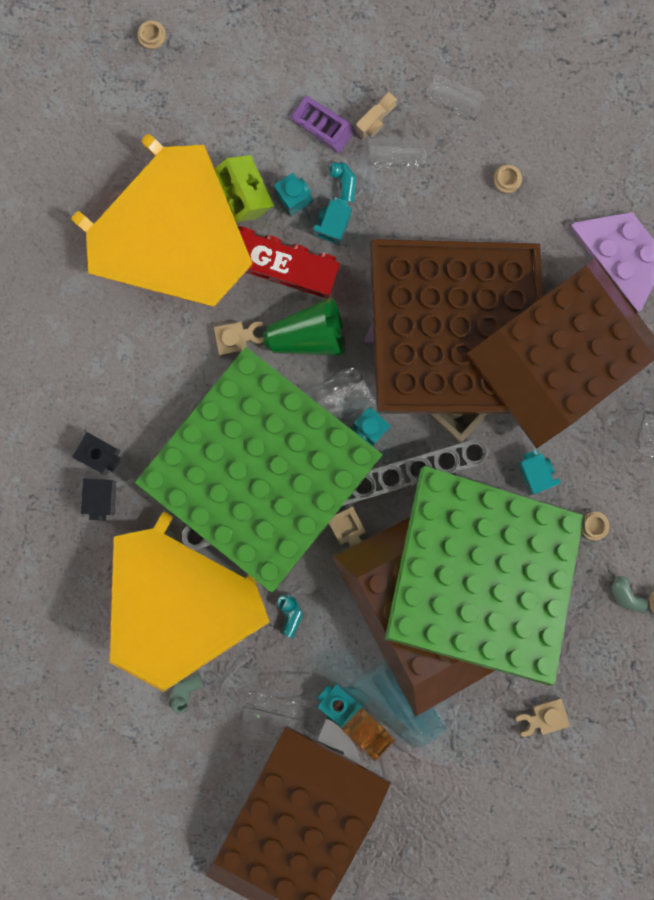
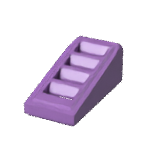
M307 95L290 117L293 122L337 153L341 152L354 134L351 123ZM311 108L315 109L307 121L303 120ZM320 115H323L320 122L317 124L316 127H314V123L317 121ZM331 121L333 124L330 126L326 133H323L324 129Z

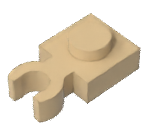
M388 92L377 105L375 104L356 123L355 133L362 140L368 135L373 137L382 128L383 118L397 105L395 103L397 98Z
M242 321L214 327L220 357L242 352L247 347L248 342L256 345L264 344L263 337L256 338L254 336V331L258 328H263V323L254 322L248 329H243Z
M353 506L335 515L329 522L340 545L348 542L349 548L363 542L359 536L366 531Z
M560 697L533 705V715L520 713L514 717L517 722L522 720L528 721L527 729L519 731L522 737L530 736L536 728H539L540 733L545 735L570 727Z

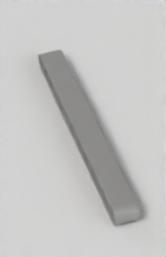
M470 440L372 469L364 478L371 484L370 492L361 495L355 490L343 506L416 485L418 478L414 477L410 471L411 465L415 462L453 474L484 463L488 456V449L482 441ZM469 446H475L480 450L481 456L478 461H471L467 458L466 450ZM447 454L452 457L453 466L451 469L445 470L439 466L438 459L440 455ZM391 470L397 473L398 483L395 486H387L382 479L384 472ZM188 525L184 528L182 541L188 548L202 549L212 546L204 538L200 544H192L189 540V532L192 528Z

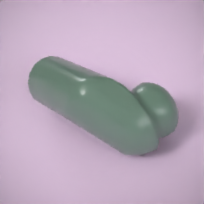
M624 576L616 577L614 584H612V593L617 604L627 609L645 613L648 600L633 595L628 578Z
M200 673L181 680L174 685L169 699L170 707L174 712H185L191 692L205 686Z

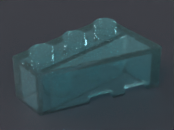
M385 659L342 688L411 747L425 746L447 730L434 707L418 716L414 715Z

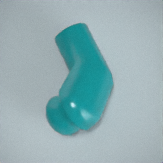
M342 161L339 163L333 162L329 167V174L331 177L338 178L342 183L340 199L354 202L356 175L347 163Z
M289 594L282 595L277 601V606L282 610L286 620L280 633L294 638L303 617V612L295 597Z

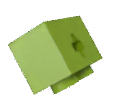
M251 155L227 158L214 168L236 223L258 219L274 207Z

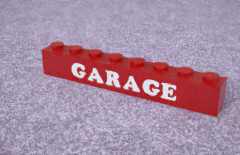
M238 226L253 264L245 273L323 299H330L340 269V263L336 262L334 256L326 253H320L317 256L308 253L309 249L302 245L293 244L290 247L281 244L282 240L271 235H266L265 238L254 235L255 231L252 229Z

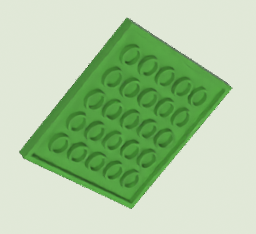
M245 347L135 483L271 593H274L383 454Z
M423 466L420 469L385 640L548 686L555 685L584 515Z

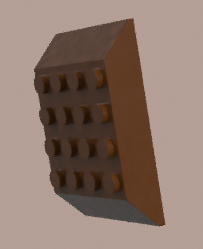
M595 258L466 355L533 445L538 448L572 425L653 362L654 335L597 258Z
M409 517L332 558L415 716H418L495 670L385 640L410 521Z
M285 726L205 876L249 900H331L375 821L391 781L296 730Z

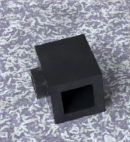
M86 432L72 457L99 473L107 475L109 471L113 473L121 461V457L118 455L121 450Z
M83 478L81 514H89V520L106 521L107 515L114 516L117 481Z

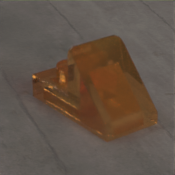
M363 707L342 728L346 735L363 748L374 762H378L398 741L391 732Z

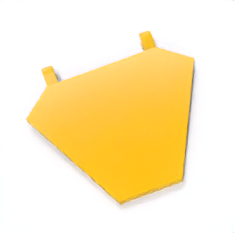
M146 134L141 142L144 148L155 156L94 224L80 211H77L71 218L86 233L88 274L215 307L253 265L205 145L163 147L152 135Z
M162 512L152 529L118 535L113 538L109 646L110 664L162 692H165L269 623L268 615L256 585L257 581L249 574L244 578L165 535L173 519V516L167 512Z

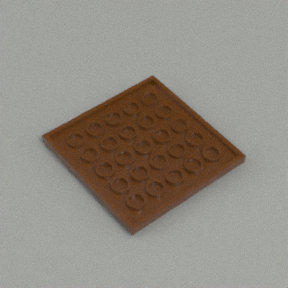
M372 239L370 242L377 414H510L466 354L543 297L540 243Z

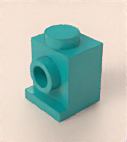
M294 173L274 185L275 194L290 217L314 202L307 183L302 177L296 178Z
M333 197L328 208L323 206L317 221L321 226H314L313 236L340 246L352 215V207L348 206L349 203L340 198Z
M369 407L354 422L350 429L371 446H374L391 426L375 410Z
M538 449L522 455L524 461L517 463L530 495L561 484L559 478L553 480L551 474H554L555 471L548 457L544 458L543 453L540 454Z
M335 683L332 687L327 685L317 697L320 700L318 708L343 730L348 728L364 708L361 702L338 683ZM341 700L344 703L343 709L335 710L332 706L334 701Z

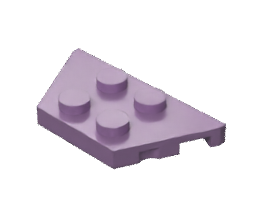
M631 212L573 223L569 228L592 258H597L637 313L641 311L654 286V239L641 222Z

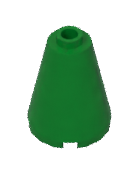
M333 298L325 299L268 325L267 331L263 333L265 346L267 349L270 348L273 353L338 356L345 353V336L341 337L340 329L343 327L338 305L335 300L333 301Z

